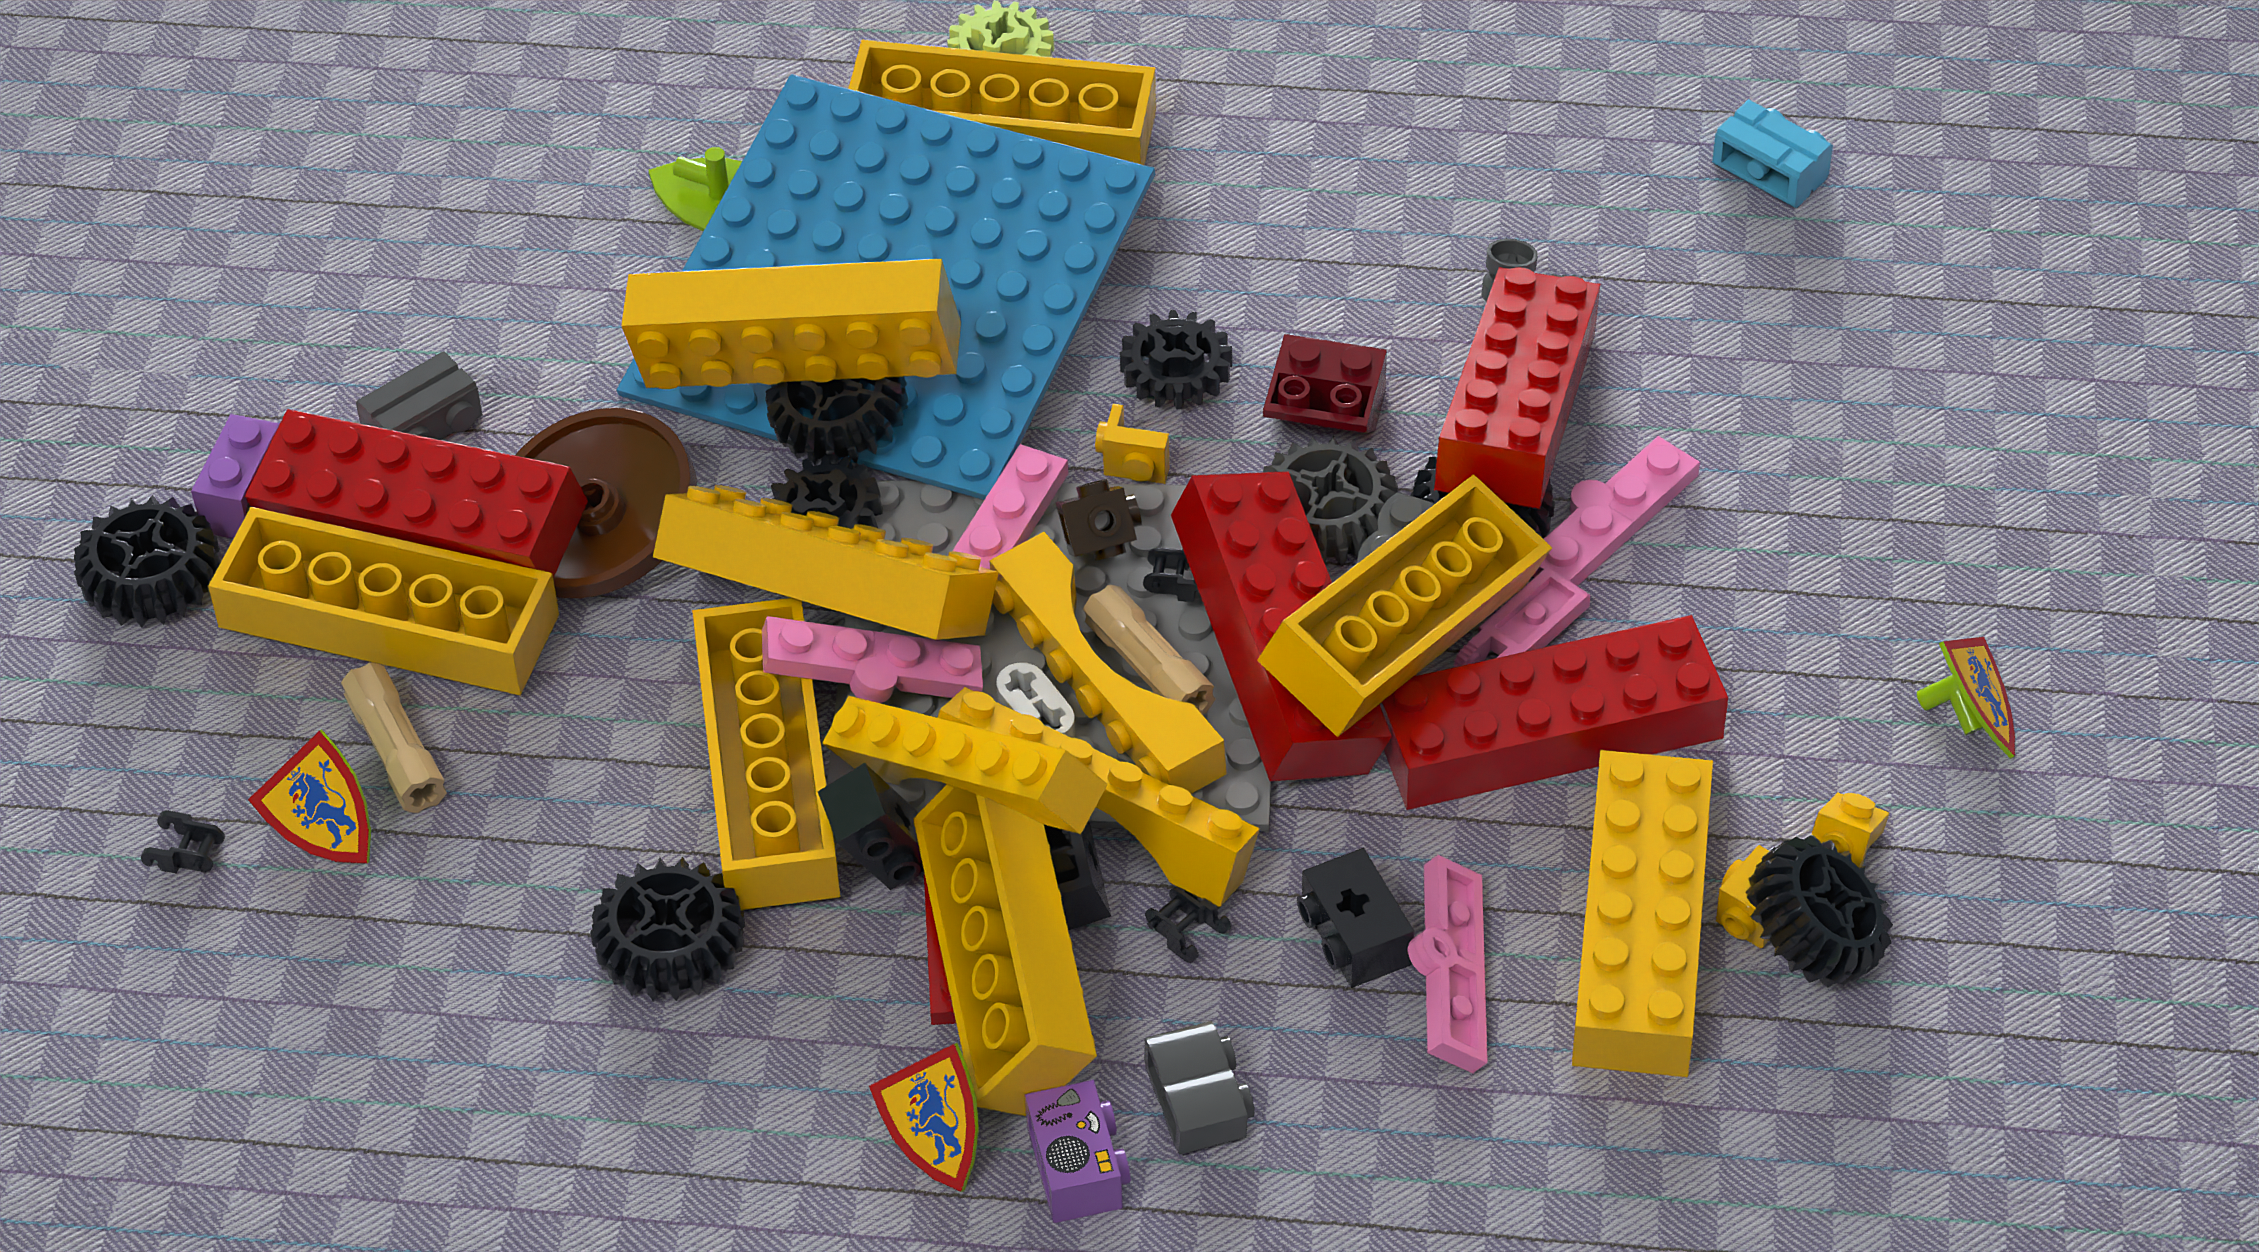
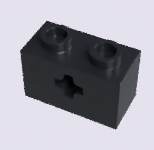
M866 763L817 791L837 843L888 889L892 890L900 884L913 880L924 870L913 821L918 812Z
M1087 822L1081 834L1044 825L1068 930L1112 917L1090 822Z
M1364 847L1302 871V895L1297 897V906L1301 918L1308 928L1315 927L1322 938V949L1329 966L1334 971L1340 969L1351 988L1413 965L1408 955V944L1414 938V929Z

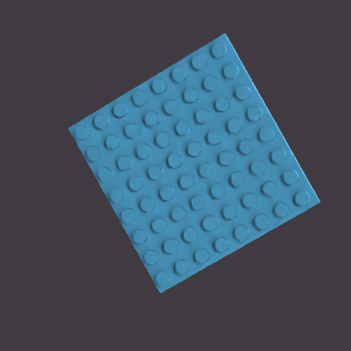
M790 74L682 272L942 259L961 321L957 373L936 375L929 378L904 376L907 383L905 389L908 396V408L903 410V426L892 427L894 432L892 442L877 441V454L868 450L860 452L857 464H864L870 468L985 500L1020 445L1156 172L1155 168ZM633 358L616 389L618 395L778 441L774 428H771L767 418L768 406L765 401V391L771 388V385L747 383L729 384L724 387L703 385L681 386L674 389L646 388L636 361ZM860 380L859 383L863 384L864 389L874 390L872 384L865 380ZM800 407V414L810 419L813 418L814 415H811L810 409Z

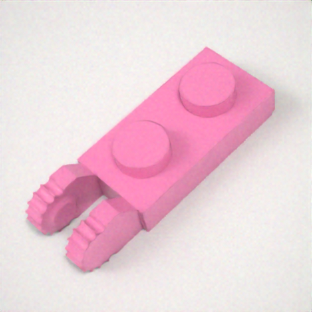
M1546 567L1479 627V633L1468 641L1466 646L1464 645L1460 649L1453 665L1458 667L1484 661L1490 650L1498 654L1497 658L1544 648L1590 607V594L1551 568Z

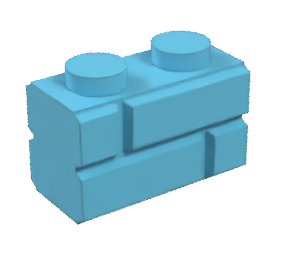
M1748 99L1735 111L1734 117L1730 116L1718 127L1715 134L1712 162L1797 209L1810 196L1811 191L1814 192L1827 179L1830 172L1833 145L1827 142L1817 131H1807L1786 120L1776 109L1764 108Z

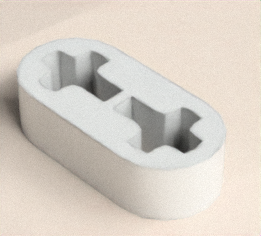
M1014 663L1000 671L996 684L998 703L1021 714L1034 716L1040 721V717L1043 716L1052 727L1060 725V728L1056 729V731L1075 738V714L1071 706L1042 670L1030 663ZM1018 686L1023 691L1031 689L1032 699L1029 700L1021 690L1016 689L1012 691V689Z

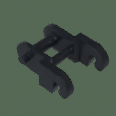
M1172 548L1151 549L1147 559L1154 567L1153 572L1147 574L1143 579L1144 588L1151 593L1177 595L1178 601L1193 602L1196 591L1199 590L1194 579L1183 578L1184 570L1188 571L1190 568L1184 550ZM1173 569L1176 570V574H1166L1164 570Z
M169 810L162 811L157 819L158 825L162 829H169L170 824L173 823L175 831L184 836L178 848L171 847L169 850L153 847L145 848L141 854L142 863L146 866H152L154 860H156L161 871L177 874L179 868L200 872L210 871L213 867V861L209 857L213 844L218 845L224 842V832L216 825L192 821L191 814ZM191 840L201 842L198 851L187 850Z
M1173 887L1169 891L1171 900L1159 911L1153 908L1148 909L1145 912V917L1148 921V927L1152 930L1155 929L1167 939V948L1184 961L1192 963L1199 956L1198 950L1194 945L1186 948L1184 935L1180 932L1195 920L1199 924L1205 922L1218 933L1225 934L1231 929V922L1226 916H1222L1219 919L1217 907L1204 898L1198 902L1187 891ZM1180 909L1187 916L1176 925L1168 918Z

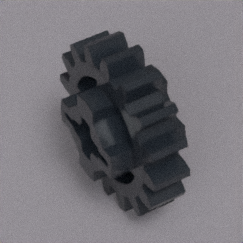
M1170 310L1166 320H1161L1154 313L1150 314L1149 326L1146 327L1143 324L1135 323L1132 325L1133 336L1123 337L1122 351L1120 352V372L1124 373V385L1126 388L1136 387V395L1139 400L1145 399L1150 395L1155 396V407L1160 408L1166 400H1173L1176 409H1182L1186 399H1191L1198 406L1202 405L1203 393L1206 392L1210 395L1218 396L1220 394V383H1228L1230 380L1232 346H1228V334L1226 331L1215 333V321L1213 319L1207 320L1202 324L1197 323V312L1192 311L1186 319H1179L1176 310ZM1205 353L1209 357L1208 363L1204 361ZM1144 357L1148 358L1149 364L1145 365L1143 362Z
M824 454L821 464L813 466L808 458L803 459L802 471L797 473L787 468L784 470L787 482L785 484L773 483L771 485L774 496L771 499L792 504L791 513L807 516L808 511L830 514L839 518L838 526L853 529L855 524L878 528L875 516L883 514L880 501L881 494L875 477L870 478L867 466L864 464L853 468L851 459L848 456L842 458L838 464H832L829 462L827 455Z

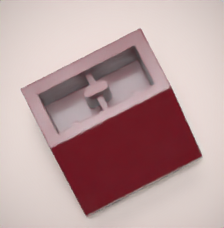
M1284 334L1263 407V417L1362 433L1376 430L1386 392L1387 349Z

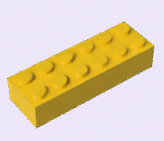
M861 40L848 88L1145 165L1156 114L1155 67Z
M942 259L628 274L621 326L646 388L674 389L681 386L709 385L724 387L729 384L747 383L774 385L780 382L791 381L829 382L835 379L857 378L879 380L884 377L901 376L929 378L936 375L956 374L961 321Z
M1473 474L1283 620L1257 661L1328 729L1339 737L1524 588L1552 547Z
M715 485L714 490L699 486H688L687 493L665 495L653 558L935 640L982 636L986 633L999 572L980 567L981 558L978 556L956 551H949L948 556L932 553L933 544L912 538H901V543L885 540V530L855 524L853 529L838 526L839 518L836 516L815 511H808L807 516L791 513L793 505L790 503L769 498H761L760 503L745 500L746 491L729 486Z
M250 507L208 585L219 628L520 696L559 616L553 575L550 572Z
M794 598L692 610L724 887L735 889L736 895L739 896L741 910L840 897L833 831L817 792L826 787L812 679L763 672L762 628L766 617L804 621L802 601Z
M1600 750L1572 1066L1688 1077L1694 1028L1713 760Z
M946 784L913 818L963 1058L969 1070L977 1099V1107L1026 1116L1025 1094L1067 1085L1097 1056L1095 1041L1084 1002L1083 989L1080 984L1072 950V941L1069 937L1061 902V893L1058 889L1052 863L1050 846L1047 841L1044 824L993 800Z

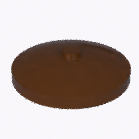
M600 408L566 417L542 430L530 439L515 455L570 467L588 500L553 578L556 597L588 598L607 594L635 582L653 570L663 561L653 558L665 495L687 493L688 486H697L694 465L678 436L659 419L633 409Z

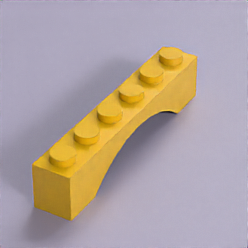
M1045 532L989 560L990 570L999 572L992 600L997 610L1001 614L1008 612L1017 622L1019 633L1024 642L1032 649L1035 647L1039 648L1046 657L1047 665L1055 679L1059 683L1067 682L1075 691L1077 701L1083 712L1091 719L1094 717L1098 718L1105 727L1111 745L1119 754L1126 752L1142 772L1166 784L1182 787L1191 794L1227 774L1224 739L1193 704L1168 699L1136 686L1115 673L1094 653L1082 635L1075 617L1077 594L1073 564Z
M964 687L939 710L938 718L1067 750L1108 784L1096 807L1110 815L1137 838L1156 860L1171 884L1221 907L1243 883L1260 828L1242 820L1236 813L1216 808L1192 796L1186 789L1166 784L1142 772L1139 767L1132 763L1116 760L1094 749L1084 740L1066 736L1044 725L1042 721L1034 716L1021 714L996 702L986 693Z
M848 696L842 708L836 713L832 726L822 742L823 745L854 769L866 763L885 782L899 785L901 780L907 778H923L942 782L993 800L1044 825L1078 834L1082 833L1108 785L1065 749L853 696Z

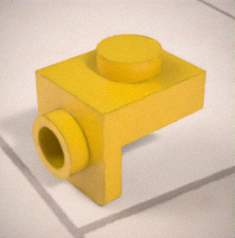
M1113 403L1108 422H1099L1095 439V452L1103 453L1104 475L1166 484L1170 469L1169 433L1125 427L1124 405Z
M1837 792L1818 812L1811 835L1819 839L1821 843L1831 840L1839 853L1849 850L1852 862L1857 867H1862L1867 850L1884 832L1889 812L1875 807V803L1863 795L1856 793L1841 794Z
M1760 845L1744 861L1740 859L1734 861L1725 873L1719 888L1716 922L1721 924L1733 937L1747 940L1755 946L1763 948L1769 940L1760 938L1764 930L1760 923L1750 917L1756 907L1746 897L1752 890L1748 879L1754 874L1756 865L1762 861L1761 858L1769 852V850Z

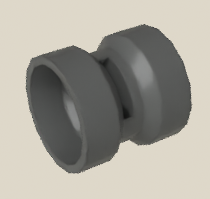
M1506 238L1490 243L1485 260L1489 272L1483 277L1482 298L1487 302L1499 267L1509 269L1521 267L1535 272L1538 259L1537 250L1529 243L1518 239Z

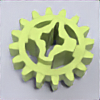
M993 1L992 9L985 10L979 4L975 5L974 16L961 13L958 16L959 25H951L949 28L950 39L947 40L948 48L1052 57V52L1054 51L1053 31H1049L1048 19H1037L1036 9L1033 7L1024 12L1019 11V2L1015 1L1009 8H1002L999 1Z

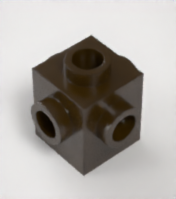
M1107 479L1077 486V497L1055 502L1068 553L1074 557L1093 552L1095 560L1114 557L1126 553L1124 543L1137 540L1134 527L1141 526L1142 520L1134 494L1126 496L1123 487L1114 486L1109 488ZM1101 511H1105L1107 522L1102 528L1098 529L1095 525L1096 515Z

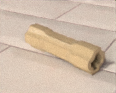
M1107 585L1100 592L1092 594L1083 607L1086 613L1084 622L1108 647L1114 648L1152 688L1153 693L1168 699L1191 703L1201 714H1206L1216 699L1213 696L1214 685L1191 661L1183 659L1146 620L1144 611L1129 595L1116 585Z
M369 662L361 668L351 669L341 681L345 690L344 696L358 723L363 725L384 765L388 781L403 810L419 813L425 808L437 806L447 794L443 786L445 780L430 752L424 749L400 703L399 693L385 667L381 664Z

